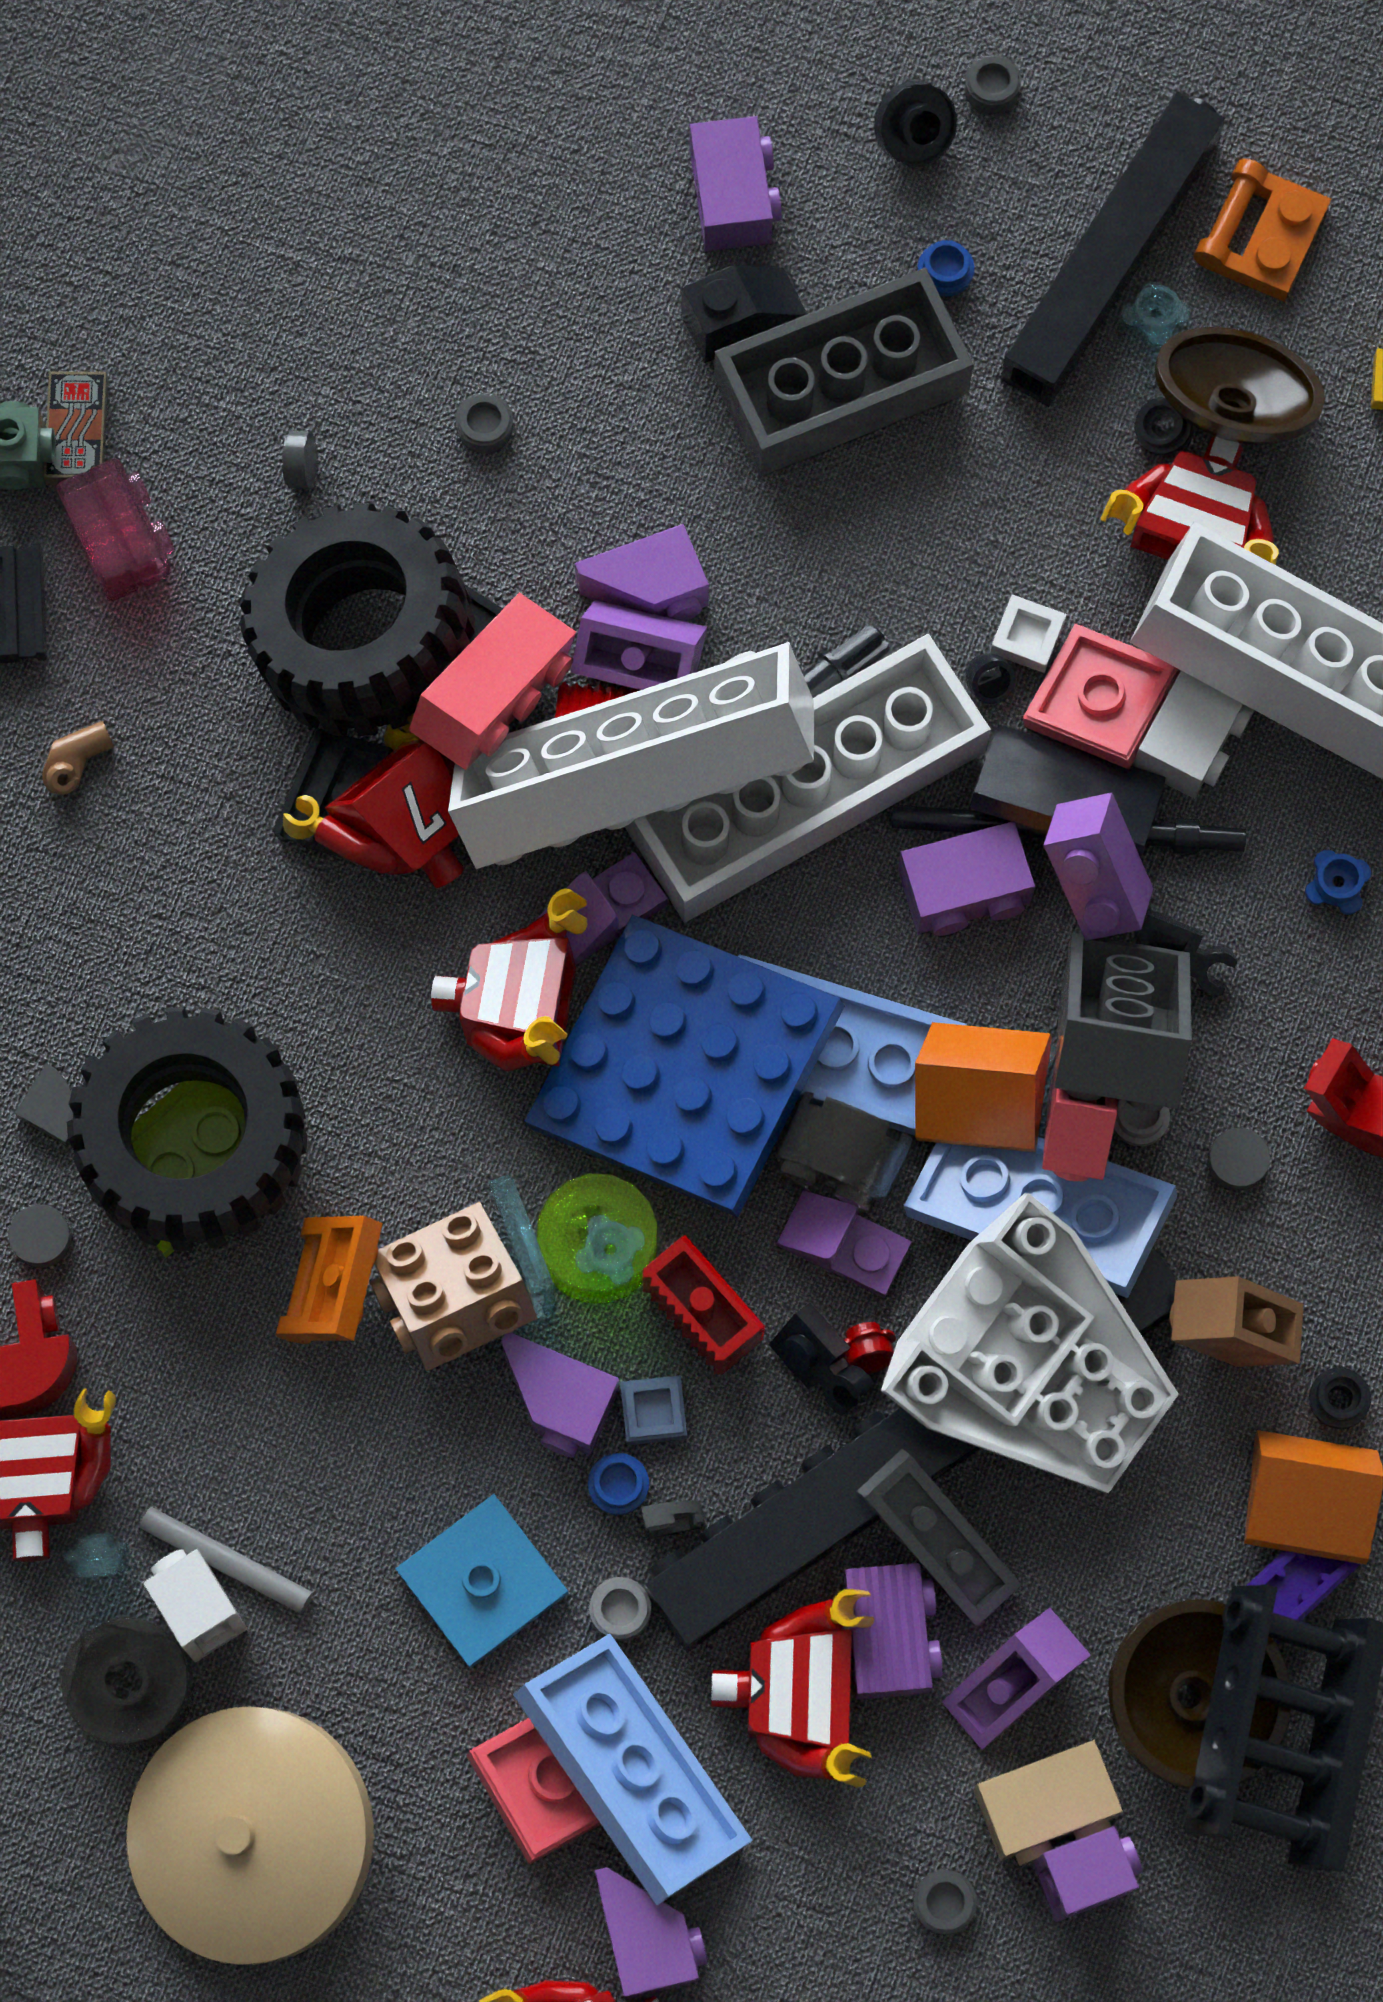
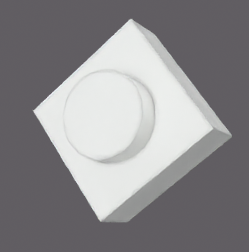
M1012 594L993 640L990 653L1045 673L1064 625L1066 614Z

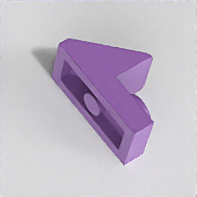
M635 852L593 879L586 871L582 872L567 887V889L574 891L587 900V905L577 911L587 918L586 930L582 934L577 935L567 931L564 937L569 938L575 964L577 965L620 937L632 914L647 919L668 905L667 896ZM547 909L538 918L547 913Z
M804 1190L777 1242V1246L882 1298L886 1297L912 1244V1241L859 1216L858 1207Z

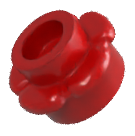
M876 1322L860 1323L846 1331L844 1341L851 1348L843 1358L849 1365L858 1366L867 1374L881 1371L890 1365L894 1353L892 1343L896 1341L893 1331L889 1329L881 1330L880 1325Z

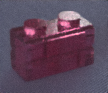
M113 458L91 468L87 473H79L58 483L56 490L61 505L108 601H116L136 592L141 586L147 587L169 577L172 572L167 555L175 552V548L162 520L150 523L143 506L150 504L151 499L137 471L127 475L120 460Z

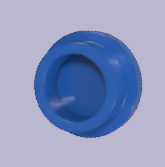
M943 240L930 245L923 251L918 261L917 270L926 267L939 295L942 297L958 295L966 290L972 282L974 275L973 258L961 244L955 241Z
M613 1453L604 1456L595 1463L588 1477L589 1495L594 1504L603 1512L611 1515L632 1513L644 1503L648 1495L649 1477L643 1464L631 1455Z

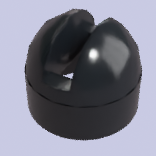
M992 653L979 654L970 661L965 670L966 684L969 690L979 701L986 704H996L1005 700L1012 693L1016 684V674L1011 665L1001 656ZM997 666H999V669H1000V670H990V669L995 668V667H997Z

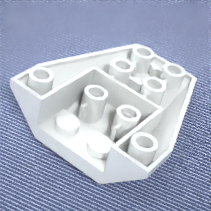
M1024 1193L967 1245L897 1341L881 1388L884 1394L930 1430L1104 1493L1111 1491L1179 1395L1077 1233L1029 1193Z

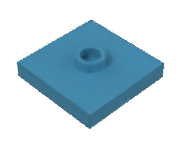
M495 1494L491 1495L395 1568L396 1572L469 1669L473 1668L569 1594L566 1587Z

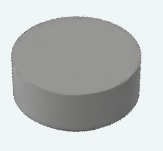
M626 1577L610 1578L602 1582L591 1596L589 1603L590 1619L594 1628L603 1637L611 1634L614 1640L618 1642L634 1639L645 1630L651 1617L650 1598L645 1589L635 1580Z

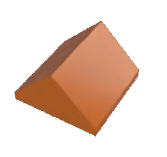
M932 1022L915 1062V1138L917 1141L1036 1153L1052 1041L1051 1033Z
M1257 1430L1254 1440L1244 1544L1367 1565L1383 1491V1467L1378 1450Z

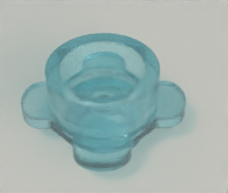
M1158 282L1145 284L1142 287V291L1138 294L1136 302L1126 305L1122 311L1124 325L1129 328L1136 327L1147 336V342L1155 347L1163 346L1170 339L1171 331L1178 324L1186 323L1190 316L1189 306L1184 301H1180L1172 289ZM1157 310L1161 313V316L1153 318L1150 313Z
M604 1215L591 1218L587 1223L588 1235L585 1247L580 1249L575 1256L578 1269L583 1273L596 1271L609 1276L614 1284L627 1283L634 1274L631 1266L634 1256L645 1245L643 1232L638 1227L631 1226L627 1228L621 1223L610 1221ZM607 1245L615 1246L616 1252L613 1255H607L604 1252V1248Z
M112 1533L87 1535L76 1538L77 1547L68 1549V1553L63 1555L64 1561H72L74 1577L76 1578L106 1576L124 1571L122 1555L125 1554V1550H129V1543H114Z

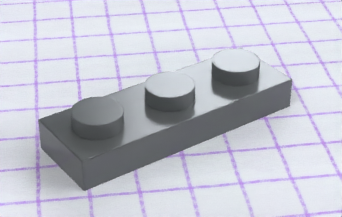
M901 1449L857 1490L859 1495L917 1562L920 1563L962 1614L976 1627L1022 1585L914 1458L905 1450Z

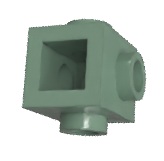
M17 401L0 403V488L8 490L46 488L44 463H54L56 455L54 429L45 427L39 407H30L28 404Z

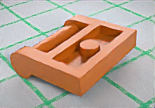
M1243 158L1237 162L1231 175L1233 186L1208 238L1200 240L1193 257L1200 266L1285 302L1327 213L1331 198L1269 173L1257 161ZM1253 194L1267 199L1268 203L1243 256L1231 252L1228 247Z
M367 1216L304 1218L300 1237L305 1242L287 1314L279 1318L275 1334L277 1337L300 1344H310L311 1341L355 1340L358 1325L363 1317V1303L371 1270L378 1255V1241L383 1223Z

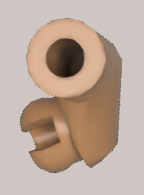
M103 721L53 742L42 772L43 784L50 792L65 795L74 791L80 782L87 758L114 747Z

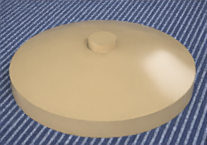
M235 1707L219 1710L196 1719L177 1731L154 1754L141 1775L132 1797L127 1823V1853L132 1878L142 1902L156 1923L171 1938L190 1951L211 1960L239 1965L267 1963L295 1956L311 1948L330 1934L349 1913L364 1886L371 1863L374 1842V1822L368 1792L361 1774L344 1748L325 1730L306 1718L291 1712L263 1707Z

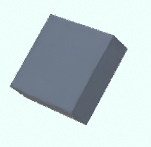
M681 1375L620 1382L626 1445L687 1439Z

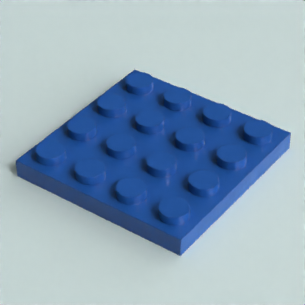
M632 914L562 1048L560 1065L552 1067L524 1122L531 1130L738 1218L845 1005L837 996Z

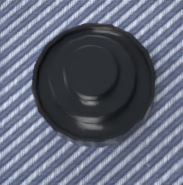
M906 81L894 86L881 99L875 112L874 132L878 145L888 157L907 166H925L937 161L950 148L956 135L958 117L953 101L943 90L924 81Z

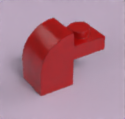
M1332 1038L1322 1057L1313 1064L1308 1082L1304 1087V1090L1312 1099L1307 1112L1329 1132L1365 1152L1383 1158V1077L1371 1071L1352 1044Z
M36 1279L11 1283L20 1343L0 1346V1420L30 1415L45 1409L63 1394L75 1372L77 1346L69 1334L50 1337V1332L60 1330L56 1300L54 1295H44V1291Z

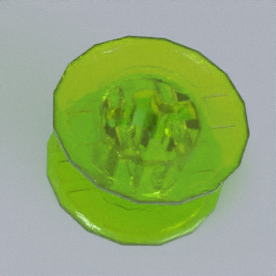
M589 1173L566 1181L549 1195L538 1216L536 1241L544 1273L561 1293L582 1303L607 1304L628 1297L643 1284V1268L656 1258L657 1222L650 1202L633 1184L614 1175ZM593 1218L600 1219L603 1236L605 1238H612L605 1239L607 1258L602 1260H594L593 1246L590 1240H581L589 1239L588 1220Z

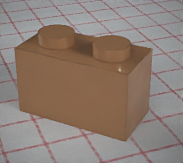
M1239 1276L1176 1280L1174 1302L1170 1309L1171 1341L1236 1367L1300 1364L1304 1304Z

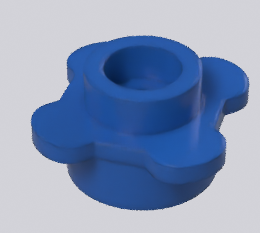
M1332 850L1319 852L1314 859V866L1316 868L1314 879L1305 888L1307 900L1313 905L1326 903L1336 906L1345 915H1352L1358 912L1363 904L1360 897L1363 884L1371 877L1369 865L1361 859L1356 860L1347 854H1336ZM1341 878L1343 886L1336 887L1333 884V879Z

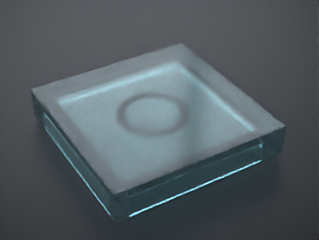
M509 1174L488 1181L492 1210L510 1257L523 1279L537 1318L554 1313V1308H556L554 1284L513 1176L509 1177Z

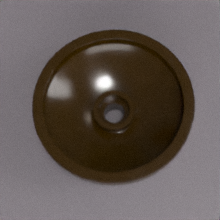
M1225 327L1189 329L1167 340L1160 349L1155 363L1157 385L1170 406L1195 427L1225 440L1251 445H1271L1292 440L1304 435L1316 425L1324 407V389L1312 368L1286 347L1251 332Z
M1203 1599L1184 1600L1160 1607L1146 1615L1132 1627L1121 1642L1115 1654L1109 1676L1108 1697L1111 1717L1120 1740L1138 1764L1156 1778L1186 1789H1190L1194 1784L1224 1633L1223 1612L1226 1604ZM1268 1637L1261 1674L1290 1682L1284 1659L1273 1639ZM1182 1686L1188 1687L1194 1696L1193 1704L1189 1709L1183 1707L1178 1699V1693ZM1256 1699L1249 1735L1280 1745L1288 1726L1291 1709ZM1244 1761L1240 1782L1252 1776L1263 1766Z

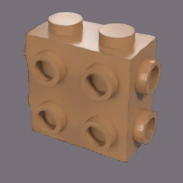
M480 1202L378 1249L374 1265L379 1277L370 1280L369 1283L383 1313L386 1314L395 1310L398 1317L389 1322L404 1354L416 1350L426 1371L454 1360L481 1345L538 1319L523 1279Z

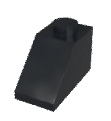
M732 265L684 285L681 290V317L705 363L714 360L715 351L807 315L785 269L780 267Z

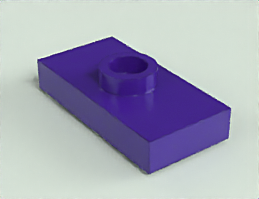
M1282 1551L1247 1585H1270L1277 1587L1273 1612L1303 1621L1361 1564Z

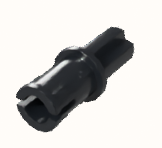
M866 626L832 652L827 650L821 651L818 654L819 661L802 673L812 697L818 696L859 673L886 655L890 647L882 632L877 627Z

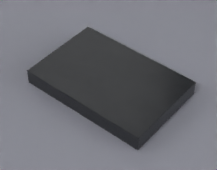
M998 724L969 808L1048 833L1057 804L1113 793L1141 858L1166 777L1133 766L1130 769H1126L1085 751Z

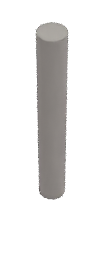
M152 1506L147 1510L140 1523V1529L179 1550L183 1549L187 1554L198 1549L211 1567L300 1614L305 1611L312 1598V1591Z

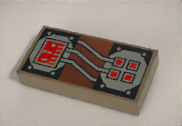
M49 371L46 428L54 429L56 455L54 463H44V480L46 485L104 486L109 384L106 372Z

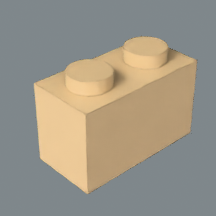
M1095 1740L981 1782L973 1790L1000 1861L1015 1856L1019 1867L1032 1863L1043 1853L1053 1850L1051 1845L1053 1841L1074 1834L1077 1841L1111 1828L1109 1820L1118 1817L1123 1812Z

